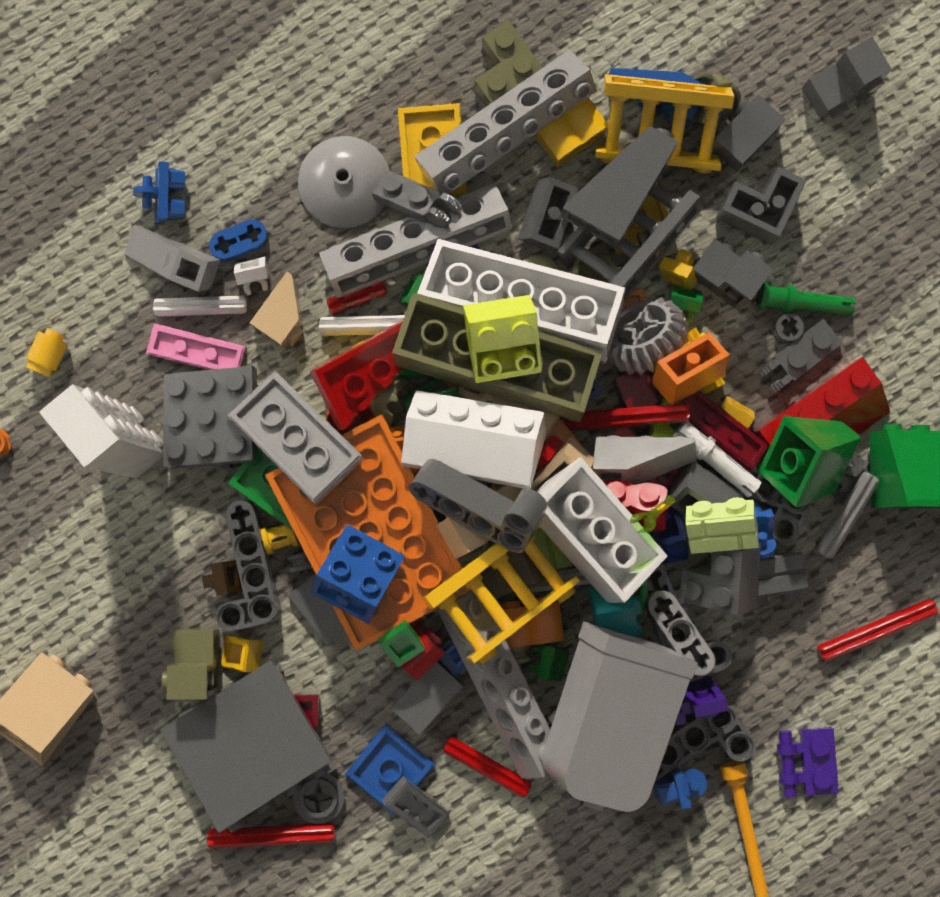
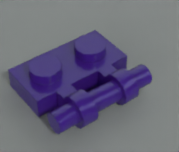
M709 675L689 682L675 722L676 725H681L685 722L686 714L693 713L695 718H712L717 716L719 712L728 711L726 698Z
M834 728L799 729L800 742H792L791 730L779 731V743L776 746L777 754L781 756L782 772L779 773V784H783L784 797H796V784L803 783L804 794L807 796L839 794ZM801 753L802 771H795L793 755Z

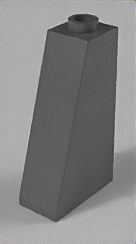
M649 126L565 204L562 218L617 249L673 155L678 141L667 130L662 128L655 129Z

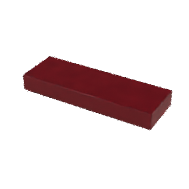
M700 390L681 401V403H688L690 405L691 419L689 422L707 438L712 437L715 439V444L748 472L754 470L768 449V444Z

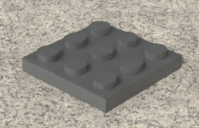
M242 366L164 374L163 468L179 469L257 462V445L227 416L257 388V368L254 366Z

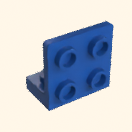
M347 525L318 571L310 593L369 624L384 593L399 569L404 555Z

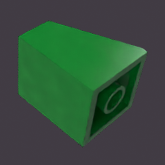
M783 416L758 472L795 507H802L835 493L861 437L842 421Z
M902 424L882 425L881 431L869 432L870 474L879 479V484L871 496V508H940V431H930V425H911L910 430H902Z

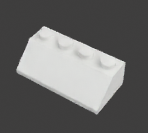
M416 390L406 416L401 464L404 467L421 469L427 460L436 459L475 480L530 489L546 438L544 412Z
M582 457L554 475L536 491L547 502V509L540 527L608 603H625L667 557V554Z

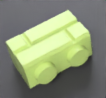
M737 497L731 498L724 503L711 504L708 501H699L692 506H686V529L691 554L759 548L754 500H744Z

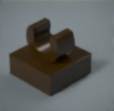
M236 560L211 564L212 574L202 576L204 589L215 587L216 596L243 591Z

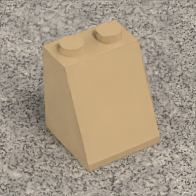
M42 652L0 699V735L41 766L46 763L93 699L92 683L81 674L73 676L65 670L67 665L55 655L48 657Z

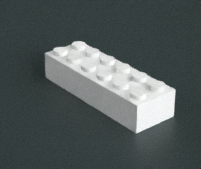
M438 239L417 294L463 308V305L530 295L537 311L539 332L603 351L600 361L605 362L623 307L625 287Z
M72 384L39 411L84 468L138 478L163 457L162 439L153 430L149 431L142 426L141 423L144 421V418L133 406L129 407L125 402L121 404L117 399L112 400L108 395L104 397L98 391L94 393L89 387L84 389Z

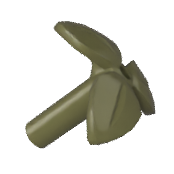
M707 72L693 77L704 85L731 87L735 96L733 103L736 107L739 105L741 94L733 84L734 82L716 73L710 74ZM704 106L701 107L695 120L701 126H704L707 111L704 109Z

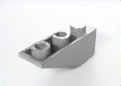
M133 225L124 253L163 277L197 292L211 289L220 263L218 258L137 225Z
M616 435L596 437L593 471L602 481L623 480L637 485L695 462L696 440L695 438L675 436L673 438L651 436L619 437Z

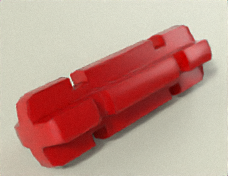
M380 281L341 298H337L335 295L326 301L330 313L336 315L344 312V308L348 307V309L371 301L372 297L379 298L386 295L387 288L384 281Z

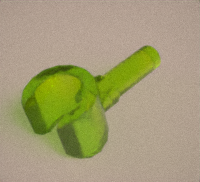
M670 495L649 512L634 514L630 518V523H636L643 518L645 525L638 533L652 531L656 526V518L676 502L675 499Z

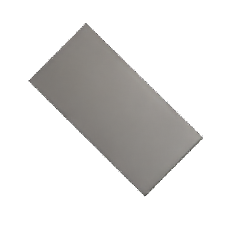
M276 371L267 377L227 415L315 505L364 460L363 456Z

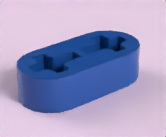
M258 220L244 221L214 234L209 243L210 251L220 261H232L264 247L268 241V231ZM254 227L256 231L262 232L257 235L258 241L253 242L250 238L241 241V238L249 235L250 228ZM225 239L227 243L237 240V243L228 247L229 252L227 254H224L221 250L217 251V248L221 246V240Z

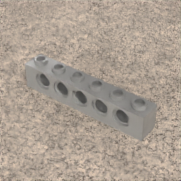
M569 49L415 155L414 158L423 176L439 193L449 194L457 189L460 185L594 94L597 90L590 68Z
M493 183L478 188L473 192L455 198L461 205L457 213L453 214L437 208L450 219V223L446 228L407 217L319 252L337 298L429 263L438 239L469 247L512 230L509 210L496 184Z
M473 591L455 600L485 642L501 631ZM437 608L520 777H545L548 773L543 767L542 755L550 728L506 640L495 647L497 654L481 665L479 661L469 663L466 657L475 651L445 609L440 610V608Z

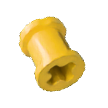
M285 524L270 529L267 527L260 528L262 541L268 555L274 554V550L290 545L294 547L300 546L294 531Z

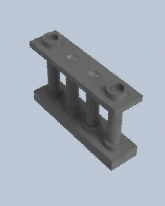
M655 184L649 195L669 208V214L663 221L656 222L643 212H638L633 222L649 232V238L642 246H636L626 238L622 239L617 249L629 256V261L622 270H615L587 250L585 246L593 238V235L579 227L573 234H568L560 244L558 252L562 263L568 267L575 257L607 279L609 284L625 287V301L700 213V196L689 190L683 198H676Z

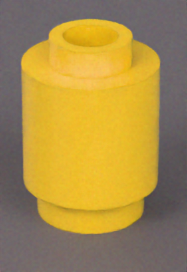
M49 328L46 329L45 334L38 331L26 357L28 359L26 367L50 377L53 370L57 371L68 347V344L63 342L65 335Z

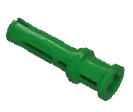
M764 282L757 291L756 307L759 310H764L765 307L782 309L784 313H790L794 309L847 315L849 317H852L855 311V306L850 305L856 304L855 297L852 296L845 297L797 291L794 285H787L784 288L768 286L767 282Z

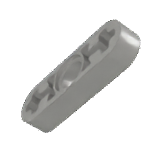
M662 590L653 592L647 599V610L673 650L695 660L689 650H686L683 654L681 649L690 646L697 639L698 644L693 645V648L698 654H706L707 657L703 660L705 666L701 668L697 665L694 674L702 676L711 672L715 665L714 654L675 596L670 592ZM658 597L662 600L669 599L670 603L667 605V609L671 615L674 616L677 611L680 614V617L670 620L666 626L662 623V621L668 620L665 613L662 611L655 612L654 610L658 605L656 602ZM678 623H684L689 628V637L683 642H676L672 637V628Z

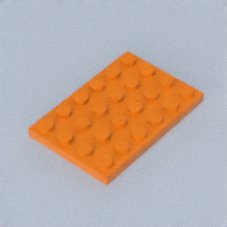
M382 414L341 435L363 456L364 460L317 505L280 468L265 475L316 575L347 525L404 555L399 569L384 593L369 624L332 605L355 651L377 641L379 637L406 620L409 624L439 608L436 606L433 609H429L422 598L462 569L460 562L454 558L436 525L439 522L431 507L420 502L411 494L409 485L415 476L410 467L402 466V451ZM463 585L454 592V595L458 598L472 590L471 588L467 590Z

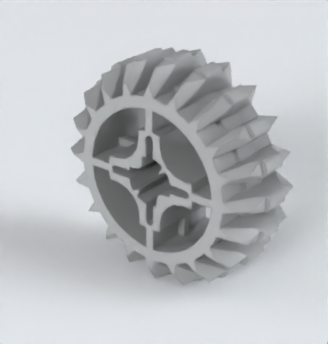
M650 297L644 303L638 300L636 305L632 307L626 305V310L620 314L607 355L610 362L620 371H627L629 375L636 371L643 375L646 370H651L654 373L657 361L682 348L689 341V325L683 311L674 305L671 300L665 302L662 297L656 301Z

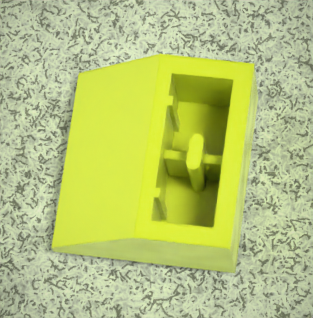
M530 295L463 305L466 335L476 383L542 372L537 311Z

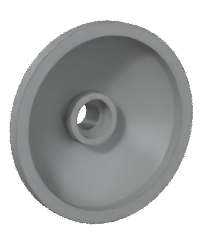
M350 136L330 138L315 146L305 157L298 176L299 194L308 212L321 223L340 229L359 227L370 222L383 210L385 205L376 202L373 199L372 192L389 171V167L383 155L367 141ZM342 172L349 175L345 181L337 179V176Z

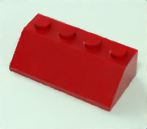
M861 357L845 366L753 433L770 447L783 416L842 421L859 435L891 411L882 382L866 360Z

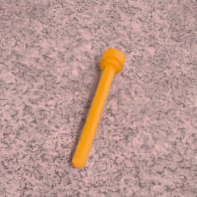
M745 761L723 763L720 765L722 779L726 780L727 785L731 786L755 896L769 897L744 788L745 777L748 776Z

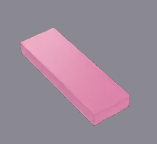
M154 323L146 354L212 370L242 367L246 347Z

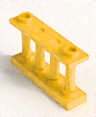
M605 74L603 84L604 95L609 96L612 103L606 143L595 142V158H600L602 162L610 163L628 146L618 145L624 102L628 101V98L641 99V102L644 103L639 135L649 126L653 127L656 105H659L660 101L671 102L675 106L671 134L678 141V144L667 165L693 168L694 171L699 173H711L712 170L721 171L719 155H713L712 149L719 112L723 111V108L732 109L735 96L731 87ZM692 105L704 106V109L707 110L699 153L681 151L687 110Z
M534 535L524 551L554 589L540 601L535 598L508 562L510 557L507 555V552L509 550L496 543L422 598L429 609H433L436 606L440 610L445 609L475 651L466 657L469 663L479 661L481 665L497 654L495 650L497 645L555 600L562 603L576 592L573 586L580 582L577 576H573L563 581L533 541L535 539ZM490 565L494 570L498 569L528 609L513 622L481 581L483 576L480 573ZM463 585L467 590L471 588L501 629L500 632L487 642L484 641L455 602L457 597L454 595V592Z

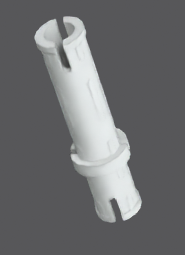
M689 421L683 422V426L680 425L673 434L674 437L695 438L696 458L698 460L703 459L744 493L746 497L752 496L751 491L755 493L760 487V480L756 479L715 444V439L712 437L707 438Z

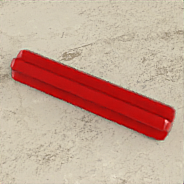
M450 737L443 749L445 754L521 798L528 794L531 788L529 780L521 778L520 775L454 737Z

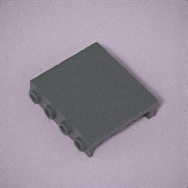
M270 660L160 730L218 833L229 829L230 833L235 832L248 823L245 818L254 811L258 815L268 811L276 805L273 799L283 793L286 798L290 797L304 788L301 781L311 775L314 780L320 778L331 770L328 764L336 760L334 755L330 757L281 674L283 669L277 660Z

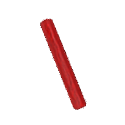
M681 403L673 406L668 404L591 410L584 412L580 423L564 418V422L570 431L681 423L690 421L691 408L688 403Z
M924 600L817 646L819 656L823 661H830L935 617L939 614V611L933 600Z
M332 823L243 827L233 833H230L229 829L220 833L216 829H211L207 833V846L209 848L332 843L335 840V826Z

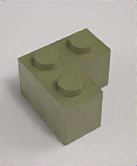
M506 20L482 37V51L494 67L475 79L474 92L483 105L487 107L543 68L509 20Z
M219 629L174 630V636L170 637L169 652L170 655H174V663L167 666V671H163L161 681L162 690L167 691L166 700H207L218 693Z

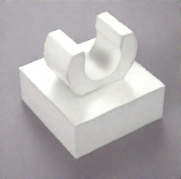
M265 256L235 263L234 276L237 285L244 284L243 288L247 295H251L250 283L253 281L261 283L263 291H267L269 268Z

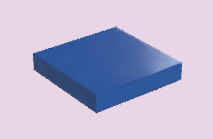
M385 723L345 775L395 816V813L383 804L382 799L402 776H405L416 786H419L435 766V763Z

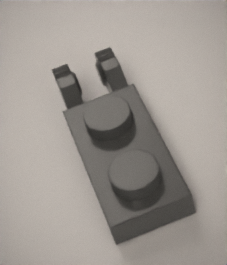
M390 170L372 192L373 199L376 202L421 222H429L442 228H446L449 225L450 219L437 208L453 214L457 213L461 208L460 202L446 193H439V191Z
M822 319L797 340L772 358L773 361L758 371L756 376L759 379L765 378L772 373L773 369L779 366L785 376L780 380H776L767 389L773 395L789 382H794L843 343L827 322Z

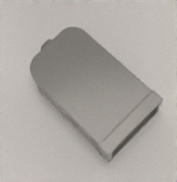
M583 621L578 636L579 642L543 751V767L569 794L578 800L584 801L583 804L591 809L603 811L604 807L624 812L635 811L647 802L651 794L690 680L693 679L698 663L669 647Z

